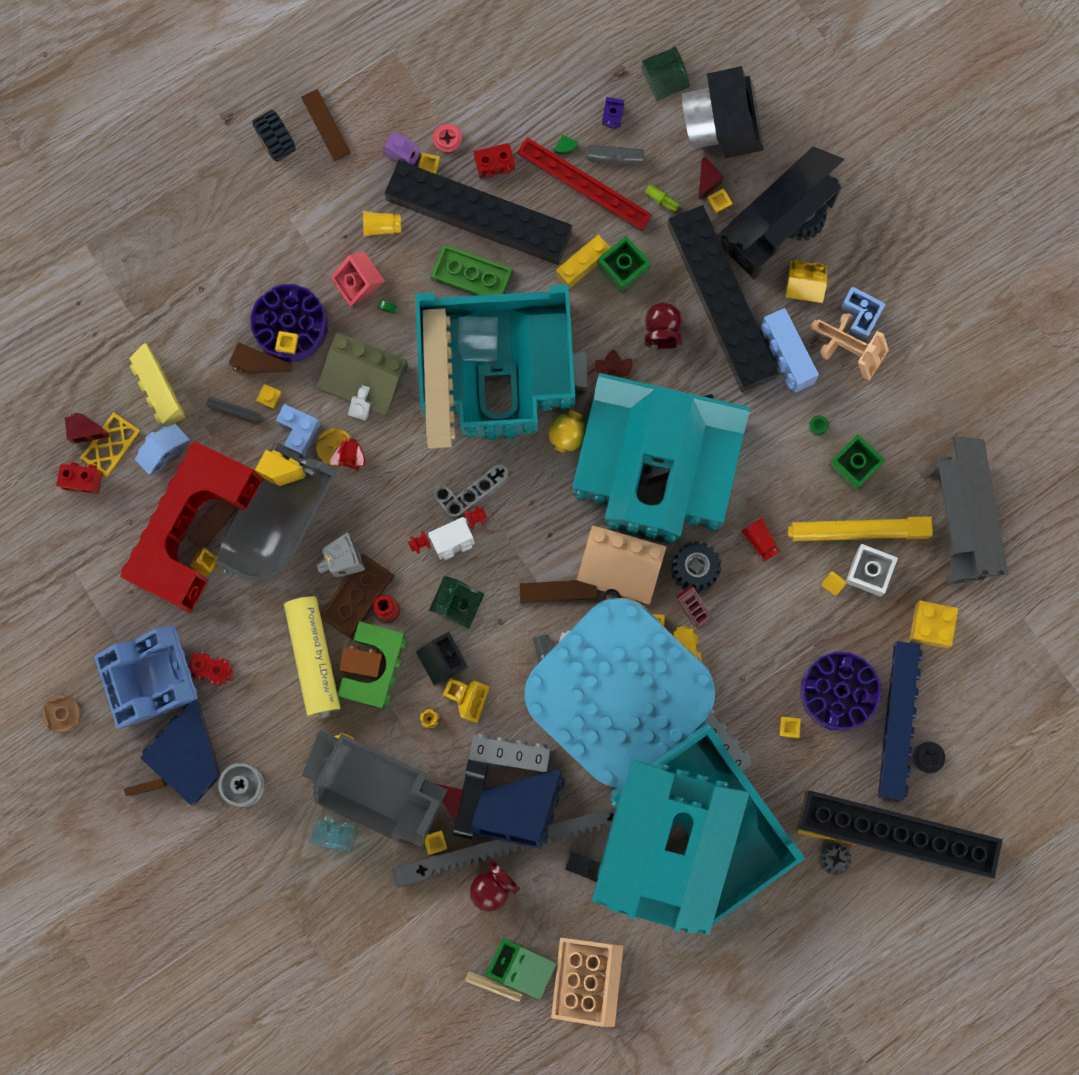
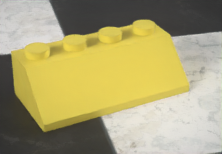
M146 343L143 344L130 357L132 364L129 366L134 375L138 374L140 378L138 384L142 391L146 390L149 396L146 400L151 408H155L157 413L154 416L157 422L169 427L183 420L186 416L155 354Z

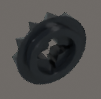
M934 742L920 744L913 755L915 765L919 770L926 773L939 771L945 763L944 750ZM926 751L930 755L937 754L932 758V764L929 761H922L926 757Z

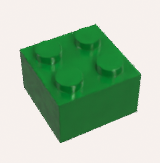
M625 236L598 259L597 266L618 290L623 293L650 270L651 262Z
M857 434L830 461L829 466L850 487L857 491L886 460Z

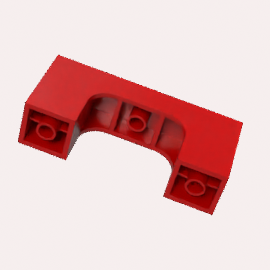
M194 441L188 447L185 459L178 465L177 473L174 479L170 480L165 495L160 498L158 508L150 516L149 524L142 531L137 546L132 549L130 559L122 567L120 577L191 614L209 580L197 571L179 562L178 547L199 508L208 501L221 500L246 512L264 479L252 468Z

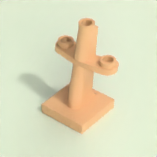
M850 313L842 315L839 329L821 320H814L811 330L830 340L828 345H823L820 355L828 360L838 345L861 357L858 361L861 374L864 379L870 381L889 351L884 334L877 331L869 344L846 333L853 321V315Z

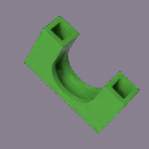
M359 621L354 641L380 649L386 658V669L384 674L372 683H362L343 677L338 697L384 710L385 706H389L391 700L389 691L391 687L394 688L397 677L394 674L396 668L399 669L401 666L402 658H400L401 650H405L407 639H405L404 633Z

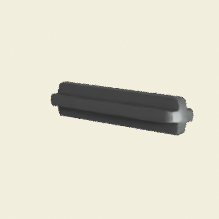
M209 397L206 403L209 408L256 424L261 419V415L258 412L213 397Z

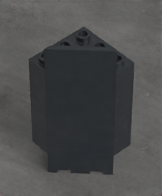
M813 146L717 234L730 248L728 255L753 280L760 275L763 264L780 249L781 244L825 203L831 209L834 207L842 187L838 179L831 177L829 174L844 161V158Z

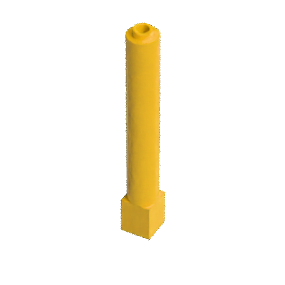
M932 516L908 517L907 519L792 522L791 526H788V538H791L792 541L888 538L929 539L933 536Z

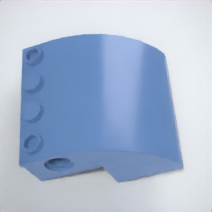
M174 625L155 628L134 641L116 643L94 656L117 729L163 715L198 698L197 690L191 679L190 669L185 660V653L181 648L179 635Z

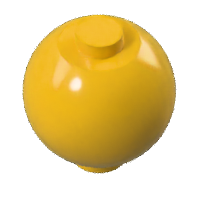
M569 409L568 414L559 415L551 422L548 435L551 443L555 445L554 449L565 453L566 450L574 451L581 447L586 432L585 424L582 422L583 415Z

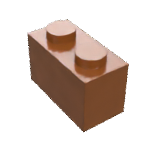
M353 645L343 649L339 671L379 679L384 657L382 654H379L380 651L368 649V652L360 651L361 647Z

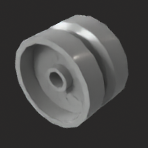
M235 763L228 766L222 772L218 781V789L221 797L227 803L238 807H249L256 804L262 798L265 791V779L256 767L245 763ZM241 782H244V789L240 788Z

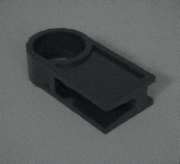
M572 852L565 870L597 882L598 879L590 877L589 868L594 864L600 865V862Z

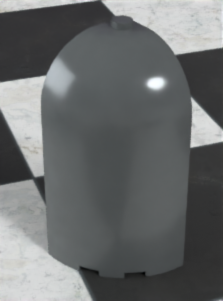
M274 443L270 452L272 450L278 451L287 460L291 458L299 462V465L303 467L306 477L282 486H277L265 479L263 480L247 511L244 512L238 509L221 541L216 564L223 568L222 572L231 577L236 574L249 580H266L282 572L293 558L338 471L323 462L311 458L303 460L300 458L301 454L280 443Z

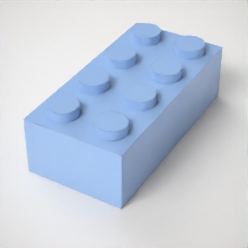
M783 308L764 317L760 333L764 340L767 339L770 345L768 346L769 352L772 356L776 357L778 361L776 363L780 373H784L788 389H792L793 393H796L814 385L819 374L786 309Z

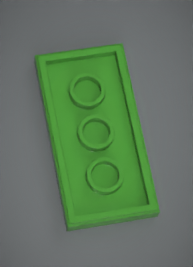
M443 244L430 279L475 296L504 294L513 269Z

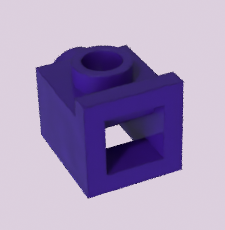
M606 97L602 125L612 129L620 128L625 100Z

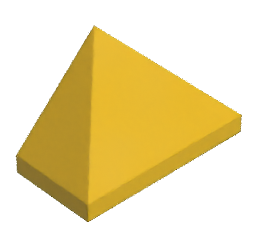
M473 681L467 686L461 703L457 702L461 718L478 723L490 688L489 686L477 681Z

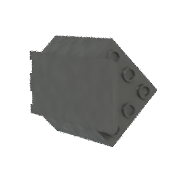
M953 436L956 459L952 460L951 457L941 458L928 472V477L940 475L952 541L949 555L953 573L946 577L947 585L981 581L989 577L1008 575L984 439Z
M321 730L316 737L302 776L313 781L314 803L397 842L403 838L422 847L426 836L430 833L431 826L447 793V789L426 780V773L343 734L338 739Z

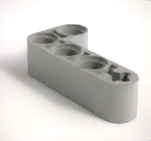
M504 465L494 466L457 496L447 486H438L434 492L435 499L449 518L452 520L460 519L465 516V511L470 512L508 481V470ZM497 472L503 473V476H504V477H503V478H501L500 476L497 477V474H496V473H497ZM482 483H489L490 488L483 491L480 489V485ZM442 491L448 493V497L444 500L438 498L439 493ZM472 494L475 496V500L473 502H466L465 497ZM453 506H458L460 508V512L458 514H452L450 513V509Z

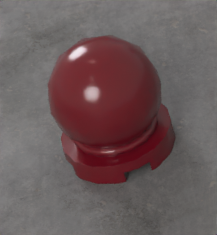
M661 302L653 305L647 311L645 317L646 329L649 332L645 335V345L651 348V344L658 345V349L677 348V344L682 345V335L678 333L682 325L680 311L669 303Z
M494 860L488 865L491 870L477 876L472 882L469 891L474 906L486 912L496 911L502 907L508 898V892L512 891L515 894L520 889Z

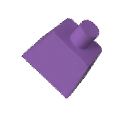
M393 132L383 149V155L396 163L400 160L417 166L421 159V153L417 145L397 132Z

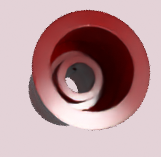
M764 518L759 519L740 531L748 539L758 555H761L764 562L780 552L766 526Z
M383 595L375 600L373 605L374 615L378 621L392 623L399 617L400 605L394 598ZM388 605L389 608L383 611L382 607Z

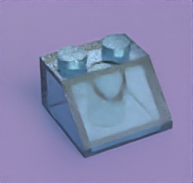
M459 317V360L497 361L498 318Z
M323 817V821L317 820L309 843L352 853L357 829H353V824L342 822V825L334 824V819Z

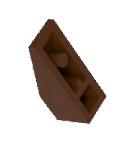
M239 342L229 361L233 367L232 370L239 374H243V372L247 374L291 372L292 370L290 363Z

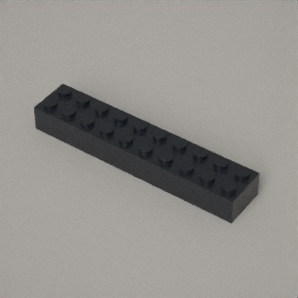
M400 160L397 162L384 193L388 202L559 265L572 234V225Z
M698 206L669 218L667 225L741 393L776 379L778 375L776 366L704 206Z
M810 790L805 791L797 830L995 879L1003 841L1000 838Z

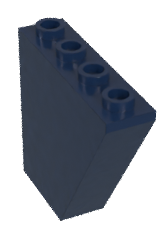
M196 700L183 706L182 709L184 711L179 716L175 715L169 721L170 726L166 730H161L155 738L157 740L152 745H147L142 751L143 755L140 757L192 806L198 803L221 776L201 704Z
M553 770L483 790L471 824L473 833L479 836L542 849L543 842L546 843L548 839V826L553 823L554 807H557L559 804V791L563 789L565 783L561 770Z

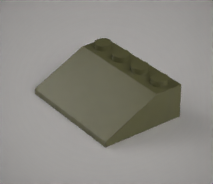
M337 332L329 349L317 389L351 402L353 396L358 397L359 388H362V385L370 387L367 400L372 401L370 410L386 417L406 373L408 363L405 359Z

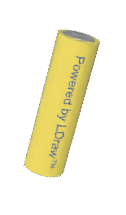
M310 596L293 599L284 603V609L307 717L318 716V719L331 717L332 712L339 711L341 708L317 597Z

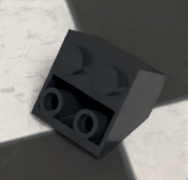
M450 632L432 640L416 652L434 686L468 668Z

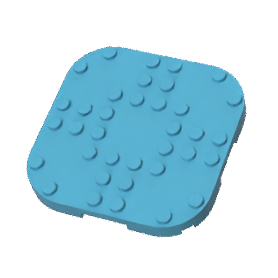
M610 598L591 608L571 631L533 668L525 685L524 696L527 709L532 718L595 779L605 785L618 788L626 781L632 759L651 764L686 739L704 722L714 705L715 685L708 668L662 626L660 621L643 605L627 598Z

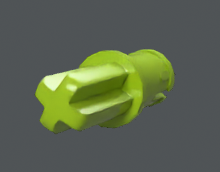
M650 184L645 191V194L657 201L658 205L662 204L673 213L678 211L680 203L669 197L667 192L659 190L653 184Z

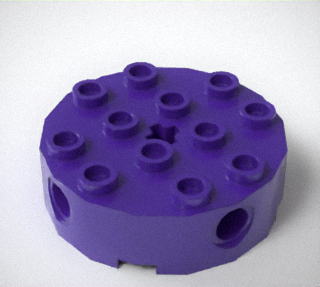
M282 284L271 288L272 290L267 291L263 296L261 295L255 302L250 315L251 331L259 347L266 354L285 362H299L312 356L323 345L328 332L327 315L320 300L308 288L296 284ZM279 331L298 334L295 354L275 350Z
M833 652L820 657L806 670L801 681L800 698L805 712L816 724L829 730L847 731L864 724L874 715L881 700V684L875 670L864 658L851 652ZM842 687L844 694L839 696V692L836 689Z

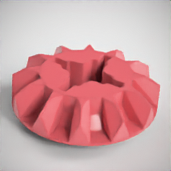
M440 125L433 133V143L441 152L450 153L457 150L461 145L462 133L455 125ZM446 132H448L450 138H453L450 139L449 145H447L446 140H442L445 139Z

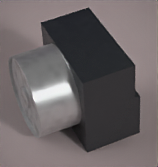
M742 66L707 73L709 88L682 94L685 123L693 149L719 144L725 158L764 151L754 86L750 75H745Z

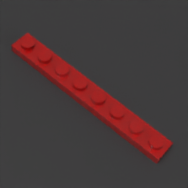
M528 137L517 151V155L641 232L652 217V214Z

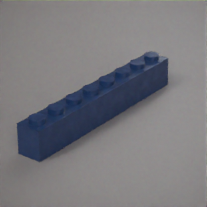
M896 641L893 646L877 798L902 801L904 797L908 796L909 786L906 785V778L910 776L911 766L908 765V758L912 757L913 747L910 746V739L914 737L915 727H912V720L916 718L917 713L914 701L918 699L919 688H916V681L920 679L921 669H918V662L922 660L923 655L920 644Z

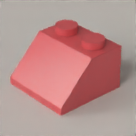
M365 251L350 254L330 277L350 307L373 294L384 283V279Z

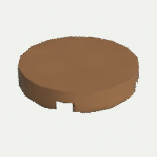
M65 694L50 698L42 710V719L45 726L57 733H68L74 730L82 718V709L79 702Z

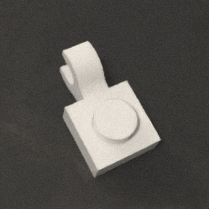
M362 385V388H359L358 397H352L348 412L349 416L364 421L367 420L372 401L367 400L370 387Z

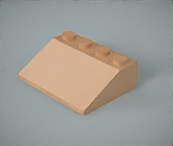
M592 525L577 580L595 585L597 590L606 592L608 589H615L623 598L650 605L666 546Z
M560 938L552 1019L601 1027H615L624 945Z

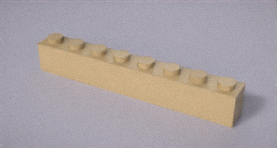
M446 309L423 310L426 435L428 448L452 447L451 439H455V429L451 427V423H454V411H450V407L454 406L453 395H450L449 391L453 390V380L449 379V374H452V363H448V359H452L451 347H448V343H451V332H447V328L451 327L450 316H446Z

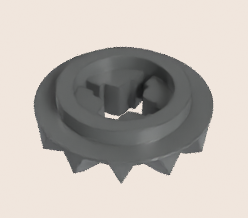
M829 844L820 853L821 867L831 875L843 874L851 865V855L848 849L841 844ZM838 852V858L843 862H837L833 868V860L828 856H835Z

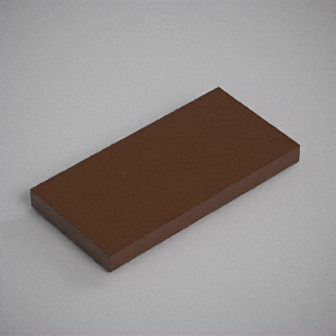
M365 554L361 556L365 570L347 575L320 613L324 621L349 638L354 635L359 621L363 622L373 608L375 600L382 595L395 576Z

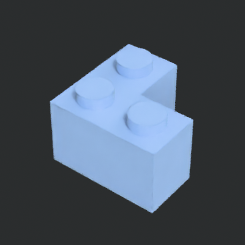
M851 287L840 308L857 317L848 334L865 342L886 304Z
M284 404L276 419L279 426L291 431L284 446L301 454V457L304 458L321 424L318 419Z
M176 424L169 427L164 426L158 432H151L146 436V442L138 449L139 453L135 460L150 476L162 470L170 457L183 452L190 439Z

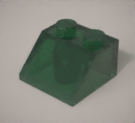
M677 47L642 60L641 70L656 101L690 87L684 62Z
M444 576L429 611L469 629L484 593L458 579Z

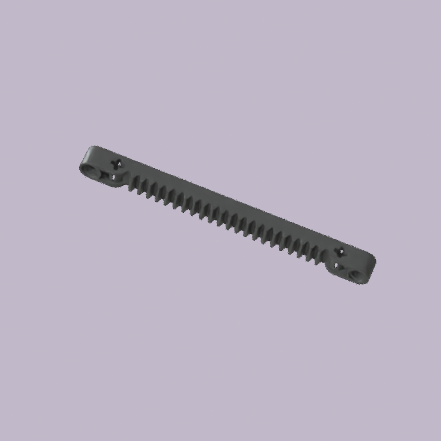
M614 807L549 825L547 829L548 839L550 838L554 843L557 836L560 840H563L564 834L567 838H570L571 832L578 836V831L580 830L585 834L586 828L593 832V827L596 826L600 830L601 824H605L610 828L612 822H608L607 818L610 817V813L614 815L616 809ZM494 840L392 868L396 888L427 880L431 877L433 870H436L438 874L441 873L442 868L446 872L449 871V866L455 870L457 869V864L461 868L464 867L465 861L468 865H472V860L474 859L476 863H479L480 857L487 861V855L494 859L495 853L502 857L503 851L510 855V849L514 853H517L518 847L524 851L525 845ZM420 865H423V867H427L428 871L425 872V876H423L422 873H418Z

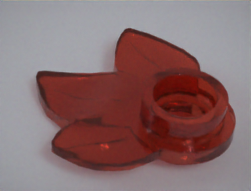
M611 350L607 354L605 361L595 360L597 374L602 373L623 378L629 375L632 369V359L621 361L615 350Z

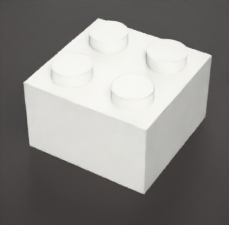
M861 544L855 554L846 583L881 597L886 592L898 558Z

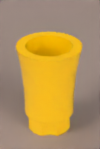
M363 211L364 237L394 234V232L401 233V215Z

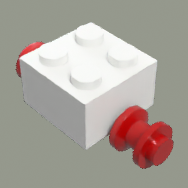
M476 506L475 511L472 513L465 511L466 518L462 517L429 532L427 537L424 530L421 531V536L417 538L410 536L411 540L408 541L411 551H416L419 554L420 549L425 546L430 549L429 541H432L439 559L444 558V560H448L454 557V553L458 551L466 552L472 549V545L475 543L467 525L469 523L471 529H474L475 524L478 522L485 524L484 519L488 517L484 508L479 509Z

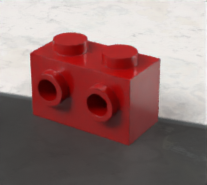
M510 143L473 151L479 178L488 179L496 174H509L512 170H515Z
M68 462L67 465L60 464L56 486L67 491L99 494L103 472L98 470L97 466L86 464L85 467L79 466L78 463Z

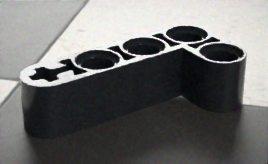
M468 759L453 836L473 839L474 833L471 824L482 791L484 790L488 763Z

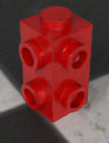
M201 651L199 654H192L188 666L192 673V678L202 680L204 677L210 679L209 683L220 686L221 683L227 685V682L231 681L234 670H232L233 666L228 664L229 660L220 657L214 660L210 658V654Z

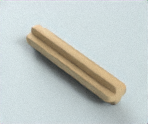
M473 972L467 973L465 981L517 1002L522 997V992Z

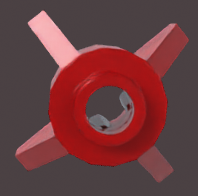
M346 438L345 441H342L332 456L330 465L350 467L356 471H359L360 466H365L366 458L357 440Z

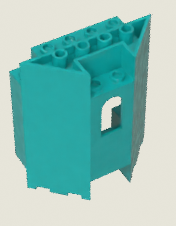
M632 759L626 781L622 785L597 873L598 880L592 902L607 906V909L616 913L629 915L628 918L632 920L636 917L672 927L674 932L683 930L687 933L697 934L699 932L710 935L750 792L728 787L729 783L717 780L716 783L708 781L709 777L697 774L696 777L690 776L686 770L677 768V771H672L665 764L657 763V766ZM683 812L688 813L693 818V827L685 855L665 850L673 819L677 814Z

